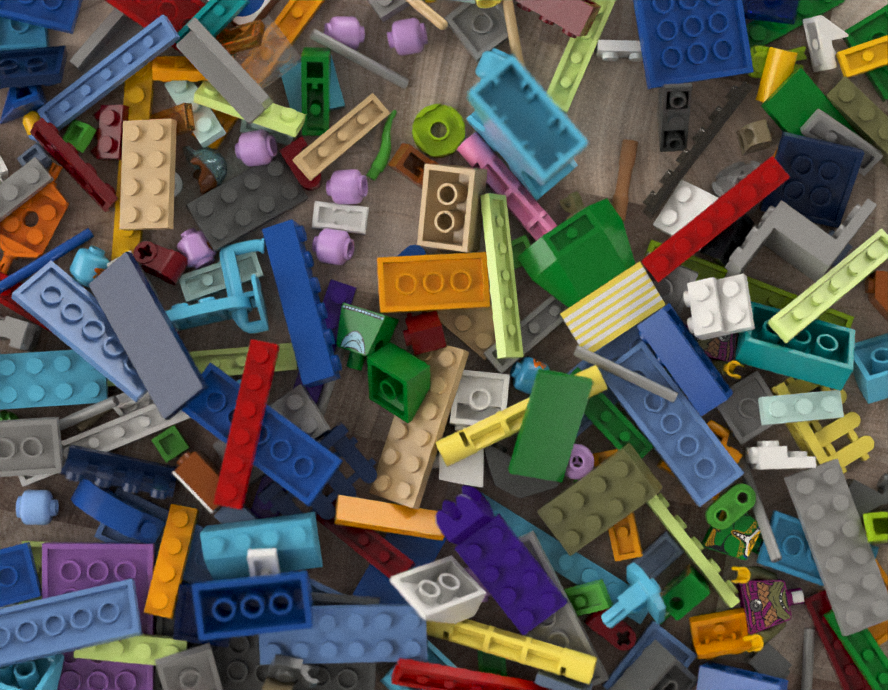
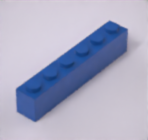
M291 219L263 228L262 232L302 384L312 388L341 379L339 371L342 370V364L337 354L334 355L332 345L335 344V338L330 328L327 329L325 319L328 318V312L323 302L320 303L318 293L321 292V286L318 278L314 277L311 267L314 266V260L311 252L307 251L304 242L307 241V234L303 225L300 226Z

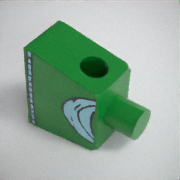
M343 303L336 344L337 347L350 351L346 367L362 371L365 357H369L389 343L399 319Z

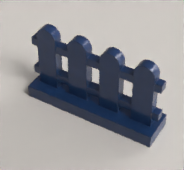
M339 422L331 429L332 431L324 435L318 442L327 449L333 446L337 450L333 454L339 458L342 456L355 472L346 478L337 469L328 482L334 490L328 496L320 492L312 503L313 509L308 513L315 512V515L319 514L325 520L334 517L335 507L331 502L338 495L356 497V489L352 484L357 479L361 478L365 483H372L377 478V472L373 467L376 461L372 457L367 461L354 446L358 442L354 436L350 439L347 438L346 434L349 430L342 422ZM274 480L257 495L264 505L268 501L273 504L270 508L273 514L278 511L283 516L303 513L292 501L295 496L290 492L286 494L283 490L284 487Z
M70 445L61 474L66 475L65 478L71 481L81 482L83 479L94 481V484L100 487L115 485L122 487V490L125 492L138 493L139 491L149 492L150 496L154 498L166 499L167 496L173 497L177 478L172 472L178 467Z

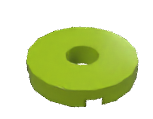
M432 104L424 107L416 115L412 127V136L415 145L422 153L432 158H444L453 155L465 139V124L462 116L455 108L442 104ZM436 124L444 125L447 130L446 134L441 138L434 137L431 133L432 127Z

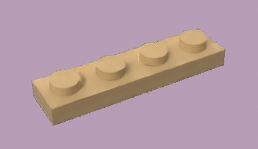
M372 93L299 153L292 161L311 181L388 117L390 112Z

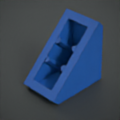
M33 85L26 88L9 87L0 118V125L23 117L30 111L37 112L38 109L44 106L47 100L42 86Z

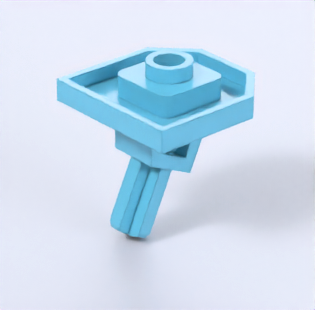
M633 562L627 566L626 581L631 587L618 596L617 599L619 601L601 616L602 621L608 628H613L629 614L635 615L645 608L657 625L665 620L666 607L659 594L661 592L659 585L653 578L649 579L643 569Z

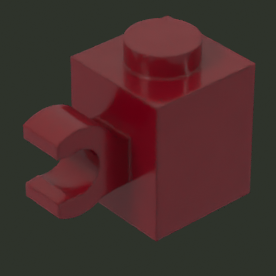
M437 310L428 313L427 311H421L422 314L413 317L411 313L407 314L405 319L407 330L402 332L406 346L412 345L415 356L447 347Z

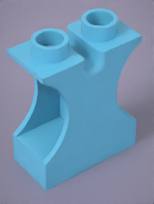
M513 55L468 91L467 99L475 111L466 120L490 148L504 158L509 165L510 171L536 201L578 166L574 158L586 149L589 142Z

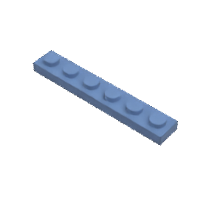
M162 14L38 109L37 112L47 123L51 122L60 131L180 40V36L167 16Z

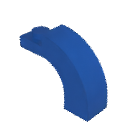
M83 479L71 497V501L78 508L94 519L129 538L133 537L145 544H155L166 524L163 519L125 501L114 494L108 487L95 485L94 481Z

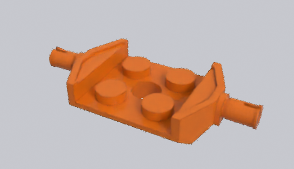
M52 162L48 172L54 180L0 222V248L4 251V256L0 261V271L7 275L13 260H18V258L38 259L45 252L69 206V202L56 187L57 184L55 183L63 167ZM29 213H37L39 217L38 223L33 227H28L25 223L26 216Z

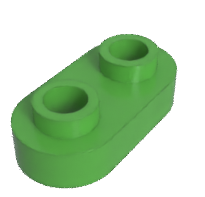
M739 483L731 486L708 506L705 513L708 524L716 529L730 527L754 506L756 501L755 491L747 484ZM741 492H744L747 496L744 503H740L737 498ZM723 510L726 514L725 519L719 521L716 517L717 512Z

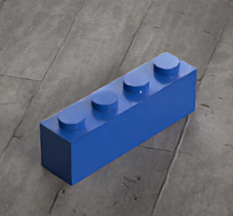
M670 303L637 326L643 342L647 345L650 344L655 351V357L662 367L667 368L672 375V380L679 389H682L688 401L701 417L726 401L734 393Z

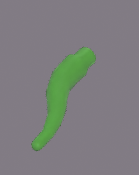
M393 110L386 120L379 153L366 174L373 181L384 171L390 158V131L392 121L397 114L396 110Z

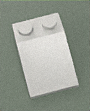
M452 555L397 574L390 579V582L420 616L428 621L456 624L475 616L486 595V592Z

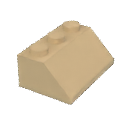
M425 164L417 245L461 252L480 250L483 220L480 195L485 194L488 169Z

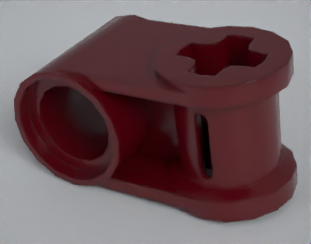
M150 241L139 243L133 252L134 258L141 264L146 273L158 277L171 285L177 284L188 265V259L181 253L172 249H166Z
M610 608L590 613L584 620L594 632L604 637L618 650H630L636 643L634 630L624 620L620 621L613 628H608L604 624L601 616ZM619 631L621 633L628 631L629 641L627 643L623 640L620 643L617 642L619 639L617 633Z

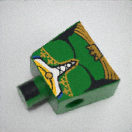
M723 510L717 512L716 517L719 521L725 519L726 514ZM745 513L726 529H716L709 526L701 544L705 548L746 561L751 552L759 555L763 539L759 537L761 531L757 521Z
M690 563L659 593L666 607L665 620L663 622L671 615L675 620H680L710 594L709 583ZM674 597L681 598V600L678 602L672 601L671 599Z

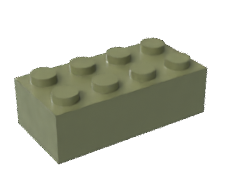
M628 443L581 479L575 481L546 502L537 513L571 556L655 497L663 486L632 445Z

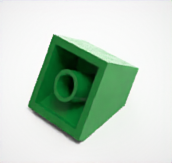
M389 342L367 357L369 399L406 423H410L430 389V365Z

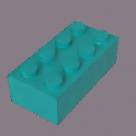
M751 301L755 329L738 333L735 361L842 391L853 371L854 329L815 319L793 339L785 343L767 324L781 309Z

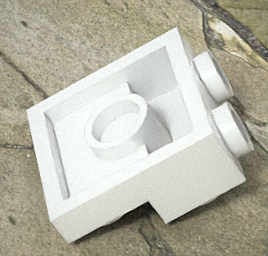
M745 274L722 279L712 277L687 283L688 291H684L683 296L686 306L691 307L692 317L687 319L690 333H694L695 337L700 340H706L755 329L747 276Z
M471 370L463 371L451 408L450 426L455 427V432L507 408L510 374Z
M757 441V447L745 448L746 463L750 464V469L816 468V456H807V451H787V446H779V441Z

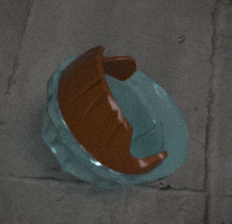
M185 145L182 150L188 162L195 169L193 177L198 179L201 188L200 194L204 195L222 185L221 183L227 175V163L221 153L212 148L194 150L190 146Z

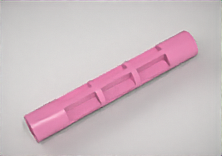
M477 132L468 137L457 148V151L471 167L488 169L486 184L495 194L506 195L508 209L535 241L558 226Z

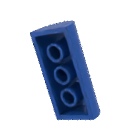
M308 571L192 584L199 641L313 628V602Z

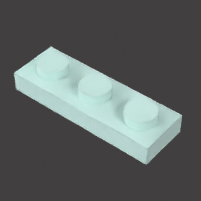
M172 80L164 84L203 148H206L227 134L211 108L193 102L194 93L198 89L195 82Z
M257 252L236 256L242 284L250 282L251 275L256 274L258 279L265 277ZM221 262L183 274L179 279L187 303L226 290Z
M840 390L758 398L761 426L844 417Z

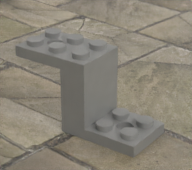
M867 199L863 206L857 204L843 224L830 236L781 200L776 208L772 205L768 208L758 226L753 227L742 246H738L731 255L729 262L725 266L728 272L724 278L742 274L765 245L816 282L824 276L877 205Z

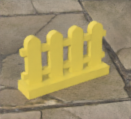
M789 377L784 380L785 382L769 388L774 396L808 393L816 387H819L821 391H831L829 387L800 379L794 380L793 377ZM842 389L840 392L843 404L847 399V394ZM856 412L846 413L844 417L837 418L824 427H821L818 420L785 423L800 450L807 451V456H816V465L838 459L843 474L847 472L845 466L860 458L861 461L869 459L868 452L874 448V440L870 436L858 438L854 429L861 422L860 416ZM846 434L851 443L835 451L831 442Z

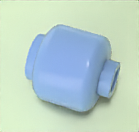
M25 490L22 496L17 498L16 516L21 518L22 522L26 525H48L53 516L58 515L59 502L58 499L53 498L50 490Z

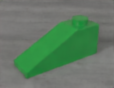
M304 47L301 55L302 113L306 114V118L302 126V135L321 136L330 129L331 49Z

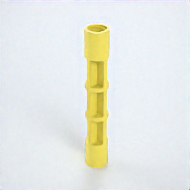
M596 365L575 374L576 376L592 379L593 385L589 398L607 390L606 383ZM529 398L436 441L435 443L446 466L457 463L477 453V451L519 432Z
M470 619L456 624L427 620L428 636L448 640V642L457 643L557 675H563L566 678L589 685L591 683L597 662V657L559 647Z

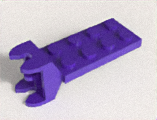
M463 485L462 495L456 496L457 504L447 499L443 501L442 510L439 509L436 513V522L440 531L449 542L457 544L454 549L523 636L567 604L568 600L499 513L494 516L490 503L477 488Z

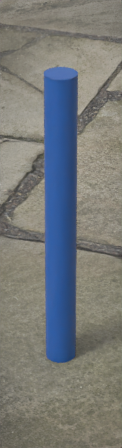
M85 229L1 280L0 294L36 273L48 262H54L93 238L94 236L90 229Z

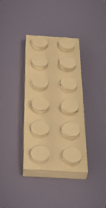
M448 345L445 348L415 356L430 365V389L410 423H406L394 415L376 470L377 478L372 482L369 493L419 510L438 451L435 442L442 439L469 355L468 351Z

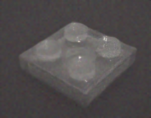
M269 15L226 47L230 55L262 89L301 62L300 55Z

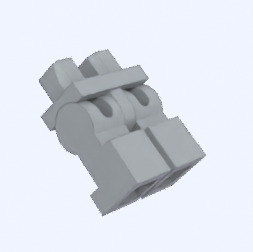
M0 316V340L11 339L9 346L35 352L42 327L12 317Z

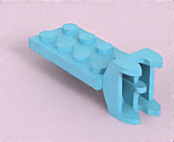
M74 350L0 354V410L96 404L108 398L107 378Z

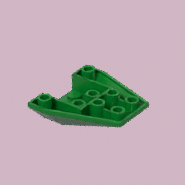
M607 198L579 211L540 237L517 257L531 280L567 308L635 265L623 220Z

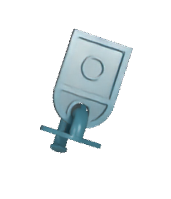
M264 237L262 239L230 244L220 250L219 257L228 297L216 300L215 297H206L198 300V304L188 306V303H179L171 306L172 310L165 312L174 328H178L181 331L233 319L240 329L249 334L269 330L268 313L261 282L256 274L251 275L253 291L244 292L236 257L237 255L261 251L264 254L266 250ZM252 308H258L261 320L249 322L248 313L252 311Z

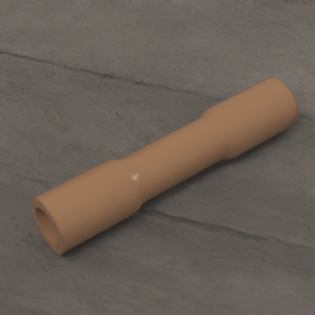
M629 139L622 140L616 189L612 199V206L623 222L626 219L630 181L638 148V142Z

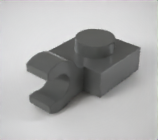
M275 654L268 669V677L284 683H295L296 679H299L305 687L313 689L317 686L318 679H313L308 674L317 675L320 667L315 664H303V659Z

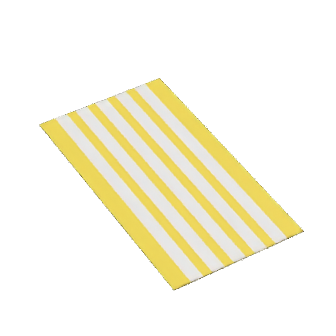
M639 261L560 313L579 346L594 353L666 304Z

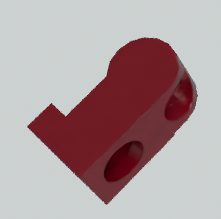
M301 136L279 151L300 185L307 191H315L323 183L322 174H318L310 181L292 161L308 147L306 141Z

